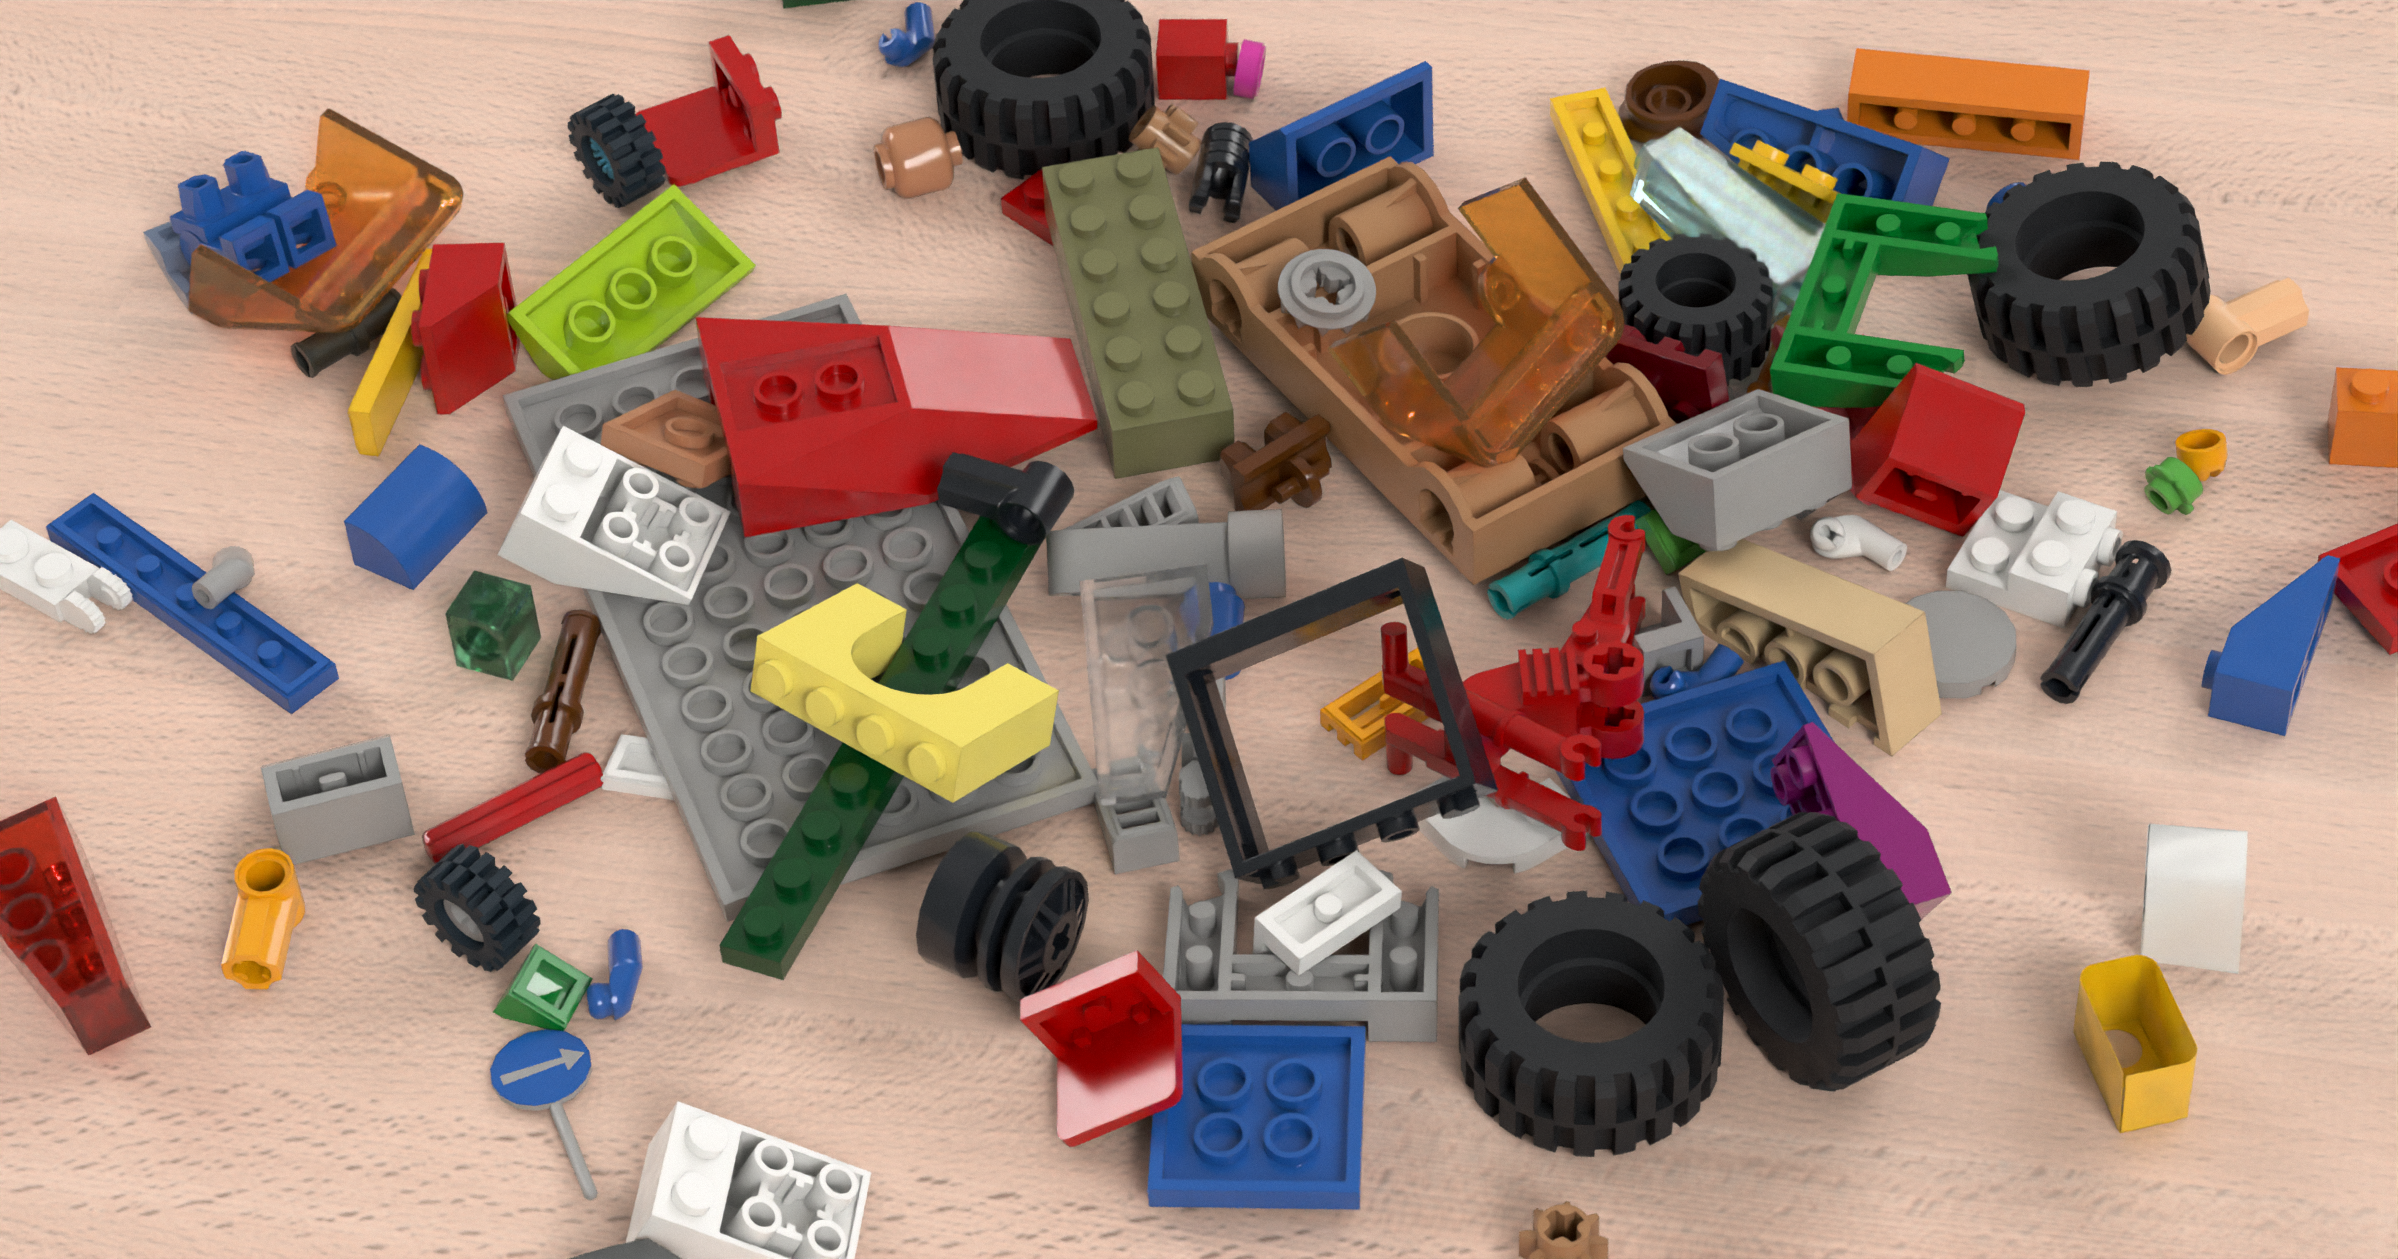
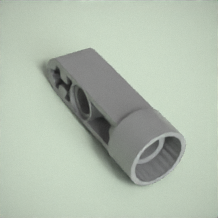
M1282 509L1228 511V522L1067 529L1050 531L1046 537L1049 596L1191 591L1193 588L1205 583L1221 582L1231 585L1236 590L1237 596L1241 599L1286 597Z

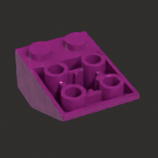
M1813 722L1803 725L1772 760L1775 767L1771 769V781L1779 802L1783 806L1789 805L1793 815L1800 812L1827 814L1836 817V821L1846 822L1858 830V838L1862 841H1870L1881 853L1880 860L1886 868L1894 870L1903 884L1901 889L1909 904L1914 903L1922 920L1952 893L1928 829Z

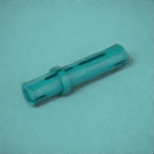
M1635 501L1625 509L1585 530L1564 544L1552 550L1543 548L1531 554L1528 564L1488 585L1490 589L1487 590V594L1492 607L1498 615L1509 620L1546 597L1555 599L1567 593L1570 583L1601 566L1608 544V525L1610 521L1622 515H1633L1636 520L1651 511V509L1645 503Z

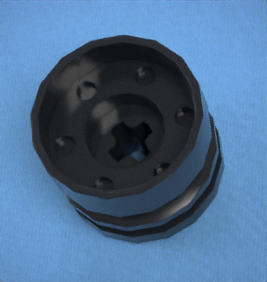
M969 832L955 842L944 856L927 887L919 911L916 931L918 953L925 962L959 977L973 978L979 976V980L987 989L994 992L1004 991L1009 998L1020 1002L1022 998L1055 985L1064 974L1077 949L1086 921L1089 902L1087 881L1080 872L1066 866L1056 867L1051 860L1045 857H1030L1027 859L1018 846L984 832Z

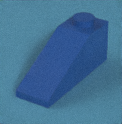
M2327 555L2232 626L2222 652L2210 651L2201 685L2202 688L2212 690L2208 717L2282 736L2286 735L2333 604L2340 558Z

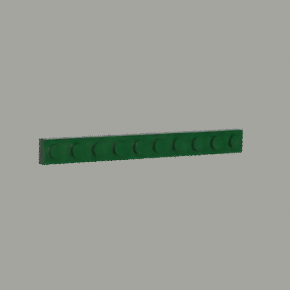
M979 516L878 684L912 694L934 695L954 692L1043 541L1037 545L1022 544L1005 534L999 527L997 520ZM842 742L720 943L719 947L723 963L784 980L904 778L903 775Z

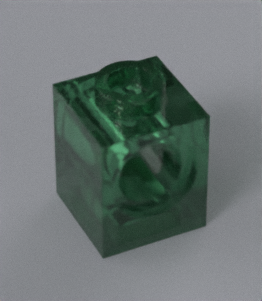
M474 570L445 613L456 665L462 668L513 681L541 639L531 585Z

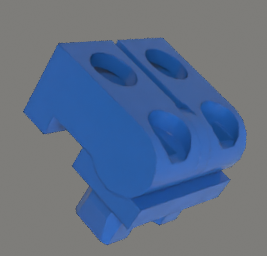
M240 151L225 159L223 166L229 185L221 190L219 189L217 179L205 174L193 176L178 184L182 210L171 215L170 221L174 232L180 234L179 241L183 255L197 274L248 295L290 272L288 266L296 269L337 246L322 194L305 190L291 198L287 183L270 178L260 155ZM299 244H306L299 248L296 247ZM253 269H260L254 273H250L249 271Z

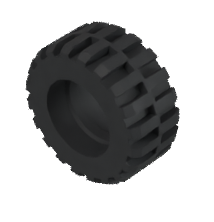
M963 0L960 4V10L954 8L942 23V28L934 40V56L932 59L941 126L945 133L951 131L956 133L961 152L966 158L971 160L975 157L976 164L993 173L1000 169L1004 170L1007 177L1023 180L1025 175H1034L1042 167L1117 155L1118 151L1125 153L1134 145L1129 141V136L1134 126L1149 108L1155 106L1149 28L1143 22V16L1128 0ZM1058 74V76L1046 78H1028L1038 75Z
M2100 161L2099 167H2085L2083 162L2066 165L2067 170L2051 174V171L2047 170L2034 175L2033 182L2024 187L2018 183L2005 192L2001 204L1994 202L1985 212L1988 229L1976 235L1980 249L1996 246L1999 262L1997 272L1967 274L1982 336L1987 340L1991 352L1999 360L2008 363L2011 369L2028 378L2034 373L2037 374L2038 380L2043 383L2059 386L2061 381H2072L2075 387L2093 386V381L2109 379L2110 384L2126 380L2127 373L2138 369L2144 373L2158 366L2160 357L2165 353L2170 356L2175 354L2187 341L2186 334L2192 335L2202 321L2204 310L2209 304L2211 289L2199 220L2196 218L2195 209L2189 199L2180 193L2175 185L2160 175L2154 179L2153 173L2134 165L2127 170L2121 169L2117 162ZM2117 267L2105 274L2088 279L2060 280L2067 275L2084 269Z
M1800 812L1718 852L1710 861L1700 881L1699 890L1702 892V895L1698 900V914L1704 920V927L1701 930L1704 944L1710 949L1716 961L1715 971L1722 976L1723 985L1729 996L1727 1001L1735 1015H1740L1747 1026L1746 1032L1756 1046H1762L1768 1053V1060L1779 1070H1787L1790 1079L1796 1083L1810 1086V1089L1835 1092L1861 1081L1925 1046L1940 1015L1941 1003L1936 996L1941 990L1939 973L1933 970L1931 960L1935 955L1930 940L1924 937L1919 925L1921 917L1914 903L1909 904L1901 889L1903 884L1894 870L1887 869L1880 860L1881 853L1870 841H1862L1858 838V830L1848 823L1836 821V817L1827 814Z
M1587 891L1568 892L1566 899L1552 902L1550 896L1529 903L1528 912L1520 914L1517 910H1514L1495 923V933L1488 931L1482 935L1472 948V958L1464 964L1460 977V995L1458 996L1459 1053L1461 1054V1070L1466 1085L1474 1090V1100L1492 1118L1499 1114V1126L1519 1139L1526 1133L1534 1137V1145L1555 1153L1558 1146L1574 1149V1156L1594 1157L1595 1150L1612 1149L1613 1156L1633 1152L1636 1150L1637 1142L1646 1140L1649 1145H1652L1672 1135V1123H1676L1680 1127L1687 1124L1700 1111V1102L1711 1096L1717 1083L1718 1067L1721 1066L1724 1012L1722 976L1715 971L1716 961L1708 947L1700 940L1695 942V932L1676 917L1670 922L1664 918L1665 911L1654 904L1643 900L1641 905L1638 906L1628 903L1625 894L1607 891L1605 898L1587 897ZM1593 1003L1622 1009L1634 1015L1646 1025L1633 1034L1621 1039L1601 1043H1585L1556 1036L1539 1026L1536 1021L1561 1007Z

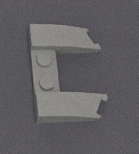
M1233 870L1217 873L1221 896L1198 901L1190 906L1186 904L1183 898V891L1179 885L1171 887L1163 978L1181 996L1182 1024L1233 1025V1020L1368 1021V1041L1437 1042L1438 888L1431 886L1428 889L1426 899L1421 907L1401 900L1400 909L1371 927L1369 955H1329L1298 976L1275 954H1237L1239 879L1235 878ZM1379 870L1393 883L1392 873Z

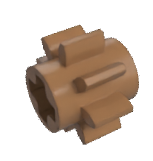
M1170 104L1165 113L1158 107L1152 106L1134 126L1129 136V141L1139 148L1137 151L1158 147L1164 169L1166 168L1174 175H1178L1190 164L1201 146V140L1192 134L1199 122L1173 104Z
M1565 1201L1564 1204L1551 1206L1545 1211L1538 1208L1533 1210V1230L1519 1232V1256L1525 1259H1608V1239L1599 1236V1215L1597 1213L1587 1216L1580 1208L1572 1206L1570 1202Z

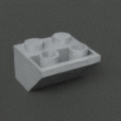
M389 734L261 767L281 851L289 855L294 865L415 835Z

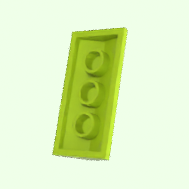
M673 184L508 312L507 320L541 373L552 380H556L654 351L753 272L756 265Z

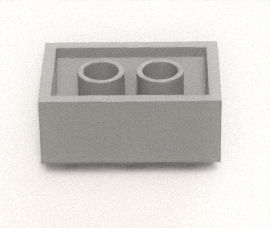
M1760 389L1623 448L1625 463L1673 535L1698 543L1700 548L1707 551L1731 549L1737 545V541L1758 531L1777 528L1782 524V520L1804 510L1823 507L1828 499L1852 489L1849 419Z

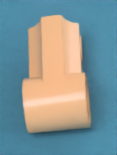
M2289 277L2281 281H2273L2228 302H2224L2216 295H2210L2209 304L2204 310L2202 321L2192 335L2186 334V342L2219 374L2228 375L2243 368L2252 359L2259 346L2306 326L2309 308L2305 304L2302 289Z

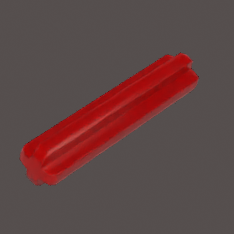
M584 752L426 830L422 835L425 851L432 862L436 864L457 845L463 844L465 848L469 845L480 848L600 788L604 783L601 781V776H603L602 769L591 753Z

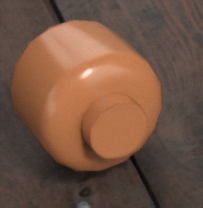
M923 117L885 128L882 133L881 143L873 147L875 164L882 186L885 190L893 188L895 193L904 199L949 188L954 178V166L963 164L962 152L956 133L954 131L945 133L941 124L932 117Z

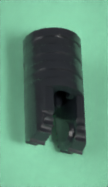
M1216 123L1207 128L1203 134L1189 201L1190 212L1201 214L1203 208L1207 205L1208 198L1211 197L1213 199L1225 200L1223 221L1235 223L1240 219L1250 168L1249 142L1253 141L1251 134L1244 127L1235 123Z

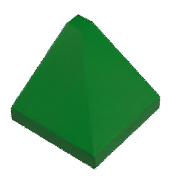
M535 944L493 1012L504 1019L544 1029L564 1031L593 978Z

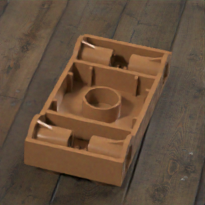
M1387 157L1191 251L1192 267L1207 318L1308 419L1319 414L1330 423V432L1326 435V438L1473 585L1498 572L1513 567L1538 550L1547 548L1601 519L1612 516L1620 509L1647 496L1625 463L1623 448L1677 425L1668 416L1665 405L1654 386L1642 372L1632 365L1619 362L1613 365L1450 213L1447 203L1435 182L1422 168L1413 162L1398 164L1392 157ZM1331 249L1347 253L1362 262L1372 274L1376 285L1375 303L1370 311L1367 322H1357L1348 334L1340 329H1332L1323 337L1317 328L1309 325L1298 329L1295 318L1289 313H1282L1279 293H1277L1280 274L1286 264L1294 257L1311 250ZM1317 283L1315 298L1324 297L1329 303L1335 305L1337 292L1328 293L1324 287H1320Z

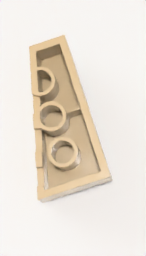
M1745 539L1737 541L1735 547L1725 551H1706L1678 573L1683 600L1703 634L1718 644L1727 646L1751 665L1759 658L1768 665L1785 661L1802 690L1808 689L1831 704L1828 709L1830 717L1847 728L1859 722L1876 733L1873 745L1888 755L1893 756L1942 715L1924 611Z

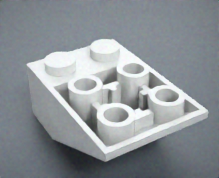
M563 426L541 464L497 555L554 584L689 605L731 511Z
M678 1101L648 1145L626 1243L648 1238L681 1259H854L871 1172Z

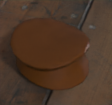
M1679 60L1653 64L1637 71L1626 84L1625 98L1618 113L1628 138L1642 144L1652 145L1681 144L1703 138L1700 132L1720 80L1716 73L1704 64L1695 61Z

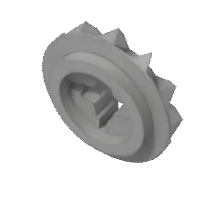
M1317 249L1304 252L1286 264L1279 277L1277 293H1279L1282 313L1291 314L1295 318L1298 329L1309 325L1317 328L1323 337L1332 329H1340L1348 334L1357 322H1367L1370 311L1375 303L1376 285L1370 271L1355 257L1337 250ZM1317 283L1320 287H1324L1328 293L1337 292L1335 305L1329 303L1324 297L1315 298Z

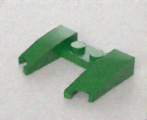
M1837 193L1770 367L1773 394L1813 407H1878L1884 403L1916 363L1942 373L1949 372L1955 374L1961 369L1965 362L1964 350L1858 335L1855 332L1876 275L1933 277L1997 272L1999 262L1996 246L1980 249L1976 235L1988 229L1986 213Z

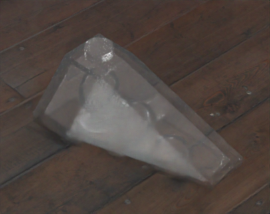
M1207 564L1079 581L1101 806L1167 797L1187 723L1165 655L1211 636L1214 621Z

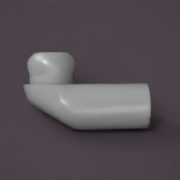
M237 546L223 548L217 552L213 558L212 569L192 585V593L198 603L207 609H214L233 592L248 586L255 575L251 553Z

